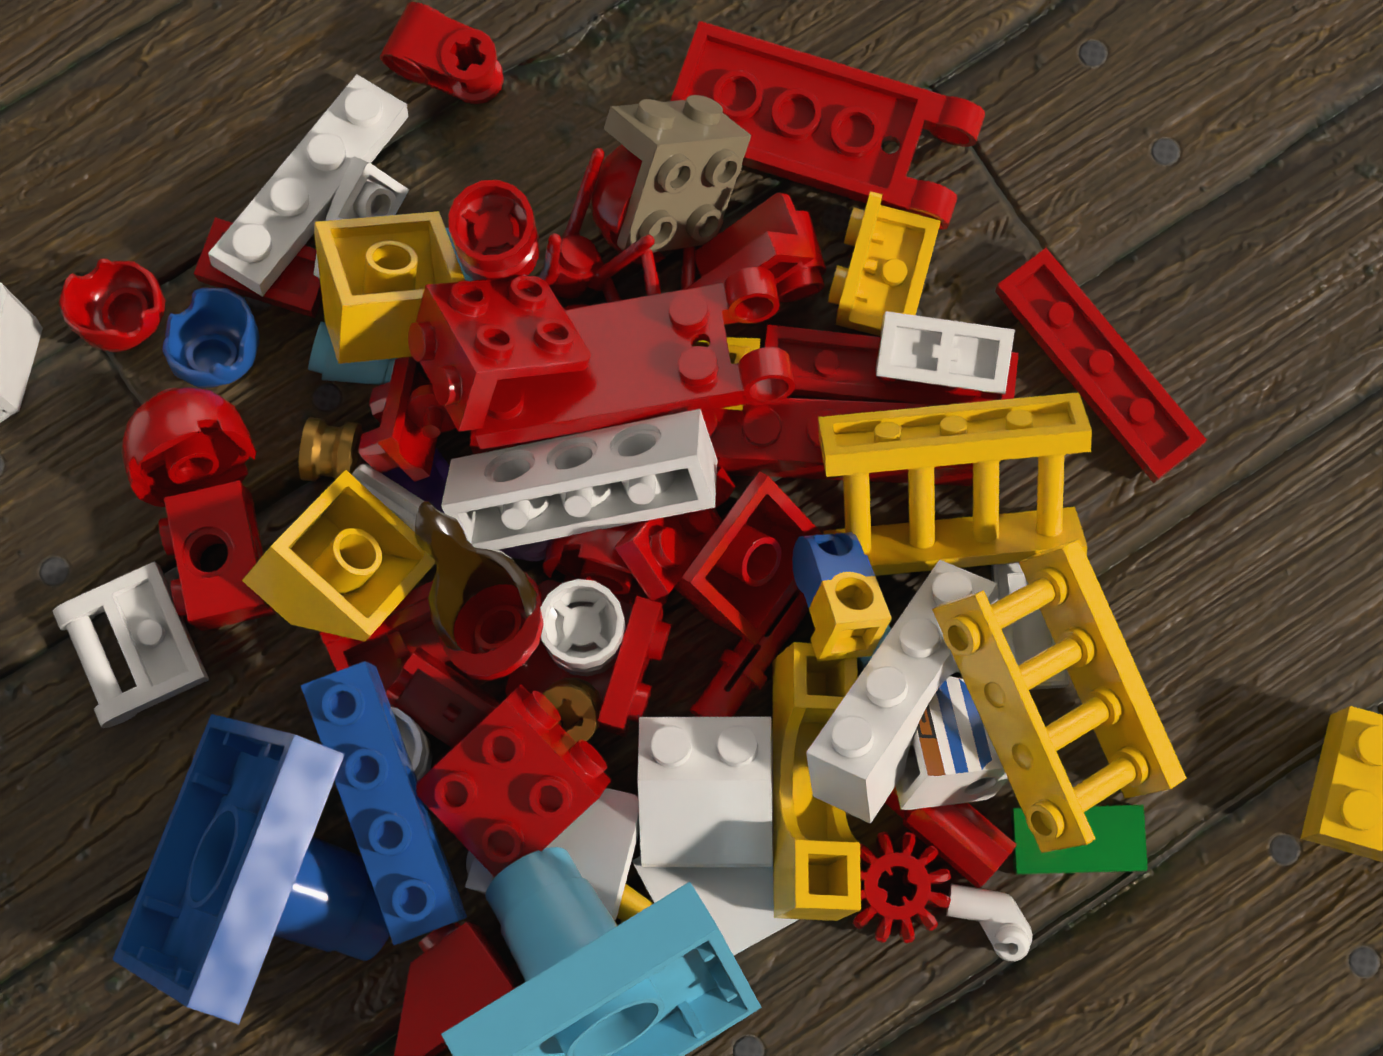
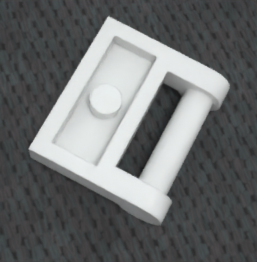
M155 561L70 599L53 610L60 630H68L99 705L94 708L101 728L112 727L134 717L138 712L209 680L183 617H179L175 609L172 593L161 566ZM102 612L107 614L137 687L123 693L91 621Z

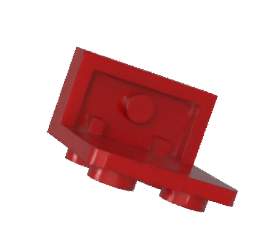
M518 276L507 281L477 280L425 285L416 322L411 324L408 332L410 353L413 359L422 365L433 385L437 402L446 408L458 432L483 428L497 380L583 371L587 368L591 357L589 349L548 283L537 276Z
M553 580L542 582L539 587L543 602L547 595L562 583ZM636 596L634 605L618 600L624 616L626 631L616 663L603 673L592 676L570 674L557 666L549 656L540 637L538 647L528 660L510 673L506 685L507 697L520 684L530 694L533 691L543 694L553 682L563 678L582 679L589 682L598 691L603 702L598 718L599 727L597 729L626 737L630 722L639 723V717H644L649 702L652 686L643 683L650 659L661 660L668 640L671 624L662 622V603L650 601V599Z
M522 684L426 773L416 785V793L420 800L494 878L518 859L532 852L544 850L600 798L611 781L610 777L604 772L607 769V765L599 752L583 739L575 742L558 724L561 716L556 707L540 692L533 691L530 694Z

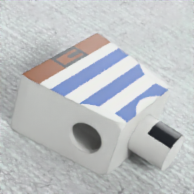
M949 676L942 683L919 721L907 755L904 774L896 785L901 809L912 810L987 800L995 796L1008 781V777L967 686L961 678Z

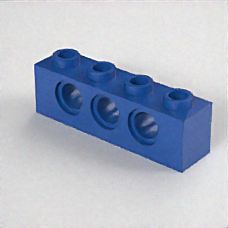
M364 661L301 685L321 744L344 754L335 777V783L393 945L467 918L428 808L417 796L416 785L418 780L377 667Z

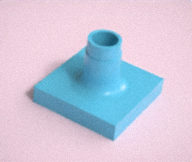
M550 847L542 851L532 852L510 864L492 880L485 894L486 900L501 925V934L525 983L441 1035L453 1056H685L762 1007L722 933L691 882L686 883L617 926L590 882L580 874L568 851L561 847Z

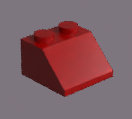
M759 471L674 588L707 619L756 646L798 588L792 564L796 540L801 536L823 534L768 475Z
M459 922L451 923L433 930L418 943L424 953L410 963L394 1056H436L448 1047L441 1035L443 1032L521 985L479 925L465 922L463 925H460Z

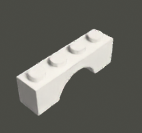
M942 560L937 562L807 750L813 797L871 824L904 774L907 755L914 733L930 700L950 675L955 672L960 673L954 657L944 641L943 633L932 609L940 604L983 590L991 605L998 601L997 583Z

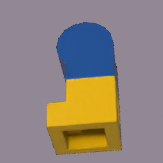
M852 532L799 537L793 549V574L798 589L804 593L814 623L815 631L810 640L817 662L872 656L891 620V615L868 556L864 554L857 536Z

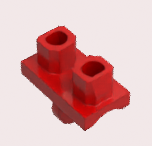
M412 356L397 358L394 362L390 382L372 388L369 406L372 415L381 424L379 428L362 434L358 451L360 456L374 470L384 473L400 467L415 482L430 476L437 439L440 433L451 431L456 426L446 408L437 402L432 383L421 376L417 369V361Z

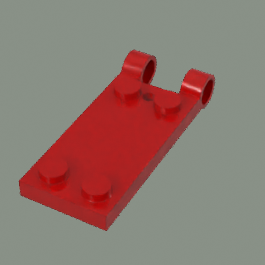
M702 21L698 22L670 100H686L688 96L699 95L719 103L723 108L722 112L751 135L742 162L744 166L866 204L870 191L883 194L881 205L940 220L939 230L948 228L958 197L952 190L943 185L907 176L922 129L929 130L934 137L948 144L970 147L976 144L985 118V111L979 105L969 100L945 96ZM885 141H892L898 144L899 149L897 152L889 154L883 151L881 145Z
M747 267L733 272L726 278L724 283L564 310L591 353L587 368L583 371L497 380L483 428L475 430L479 448L486 449L586 432L701 409V412L749 403L769 404L787 398L795 389L789 354L780 348H759L745 354L739 363L731 364L724 327L725 324L736 322L757 323L767 320L776 314L780 303L773 273L761 267ZM701 340L710 343L708 347H693L696 342Z

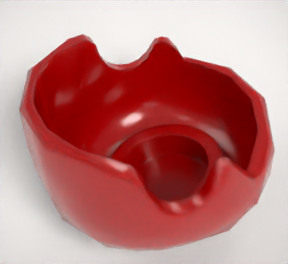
M101 258L98 260L95 269L84 276H77L72 273L67 277L58 303L66 324L90 346L98 350L120 352L139 345L158 329L164 316L166 300L154 274L135 261L111 262L108 259Z

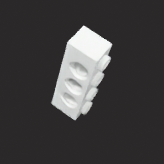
M701 409L451 459L441 506L445 514L458 520L467 540L473 547L494 551L581 534L597 529H607L714 508L718 460Z

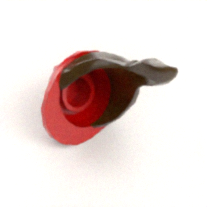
M424 501L420 504L416 514L415 538L422 550L435 560L437 566L428 599L431 621L439 635L443 649L453 664L471 679L494 680L509 675L522 666L539 645L544 626L540 608L543 604L540 587L526 572L520 569L513 559L503 553L473 547L467 540L464 530L456 518L438 511L429 501Z

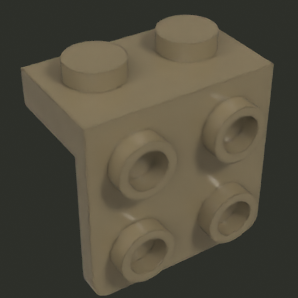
M691 95L686 100L661 102L644 99L639 104L610 107L604 130L642 161L617 240V245L621 250H625L631 244L649 234L655 239L654 245L650 247L653 252L701 246L717 236L722 227L723 217L736 179L740 174L751 135L722 112V106L716 101L704 96Z

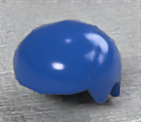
M200 288L192 293L191 304L185 311L180 314L171 313L168 316L165 332L166 338L163 342V354L176 377L201 389L230 384L241 378L252 367L260 344L259 331L245 298L228 288Z

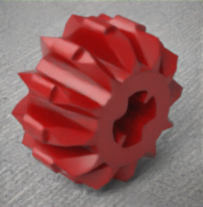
M887 832L878 833L876 836V845L880 854L878 859L868 847L860 844V862L867 868L866 871L860 870L861 901L864 902L866 909L855 916L852 924L856 929H861L869 923L873 916H876L880 920L875 931V940L881 943L887 941L892 922H897L899 936L903 943L913 942L915 932L910 919L912 916L924 929L933 931L938 926V923L924 906L928 904L936 908H948L950 905V897L931 891V885L941 884L951 879L950 871L948 869H940L928 874L924 866L936 858L938 850L934 846H929L923 850L917 859L911 856L916 836L910 832H906L903 835L899 851L895 853L893 852L889 834ZM892 870L903 872V884L912 888L910 899L908 900L905 896L898 899L899 906L887 903V891L878 887V880L881 874L885 879H888L893 874Z

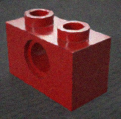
M238 480L164 497L167 517L159 519V531L166 554L168 556L175 555L179 578L171 580V593L179 617L187 616L189 623L199 630L205 631L276 614V611L242 581L264 555L252 493L241 481ZM215 544L227 545L228 557L225 564L216 571L203 572L200 561L204 551Z

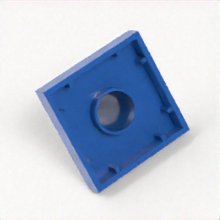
M211 714L112 960L184 1006L239 1024L273 936L326 952L336 951L362 961L373 958L381 950L390 934L363 858L313 836L344 754L295 734Z

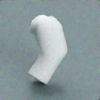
M951 883L948 894L951 901L949 907L946 908V916L979 921L996 954L1003 960L1018 961L1027 955L1032 943V930L1016 902L1009 894Z

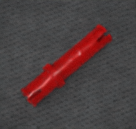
M798 588L756 646L742 638L733 651L729 649L724 651L719 658L722 667L706 687L698 701L689 709L695 717H733L753 688L760 690L768 680L764 674L809 611L804 593ZM796 597L770 636L765 637L790 600ZM757 650V654L752 659V661L747 665V667L745 668L737 682L734 684L732 689L729 692H726L727 688L730 686L735 677H737V675L742 670V668L744 667L745 663L750 658L752 653Z

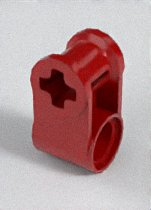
M409 2L380 54L381 61L396 74L412 82L431 86L466 103L481 104L495 98L501 90L504 81L503 70L497 60L496 47L489 35L481 30L448 18L438 10L419 2Z

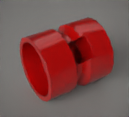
M481 180L466 187L454 199L448 214L449 232L464 272L474 281H507L518 276H528L536 266L540 255V248L533 210L527 197L514 185L500 180Z

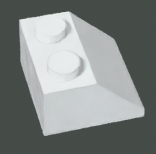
M639 717L638 802L642 867H773V731L771 717Z

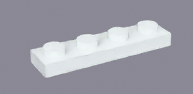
M356 74L210 250L208 255L211 265L263 297L314 234L315 222L326 219L334 195L353 157L356 156L371 163L408 118L407 104Z

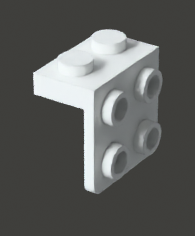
M606 788L596 802L546 847H561L568 851L580 874L590 882L614 920L618 914L640 830L638 796ZM468 851L466 869L469 875L465 887L486 894V890L494 877Z

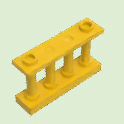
M1079 392L818 417L819 441L826 477L843 475L845 529L826 530L823 533L824 535L847 532L855 534L864 554L868 556L875 576L931 571L939 560L959 568L1015 563L1035 553L1077 539L1080 540L1087 555V543L1076 508H1063L1064 455L1091 452L1092 429ZM1038 457L1037 510L999 514V461ZM973 463V517L935 520L934 467ZM908 469L909 523L871 526L869 473Z
M1079 539L1035 553L1020 561V567L1028 584L991 605L983 590L940 604L932 609L943 633L944 641L954 657L1041 853L1087 845L1096 838L1084 812L1121 789L1124 798L1169 790L1187 779ZM1040 609L1055 645L1017 665L1002 629ZM1067 669L1082 705L1045 726L1029 690ZM1094 729L1109 765L1072 787L1057 751Z

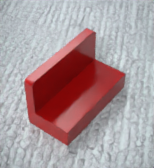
M785 193L774 194L697 249L694 253V259L701 278L686 289L724 283L730 274L747 267L768 269L773 273L775 283L778 284L813 260L815 256L790 196Z

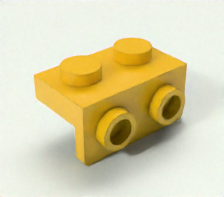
M870 191L865 210L853 207L844 244L855 247L849 268L837 265L828 302L839 305L835 325L881 337L882 319L886 311L916 315L941 221L881 205L883 194Z

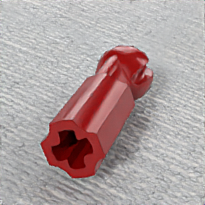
M896 786L885 801V804L904 819L903 825L927 846H934L938 850V855L976 888L983 886L992 877L1017 845L968 802L904 810L900 808Z

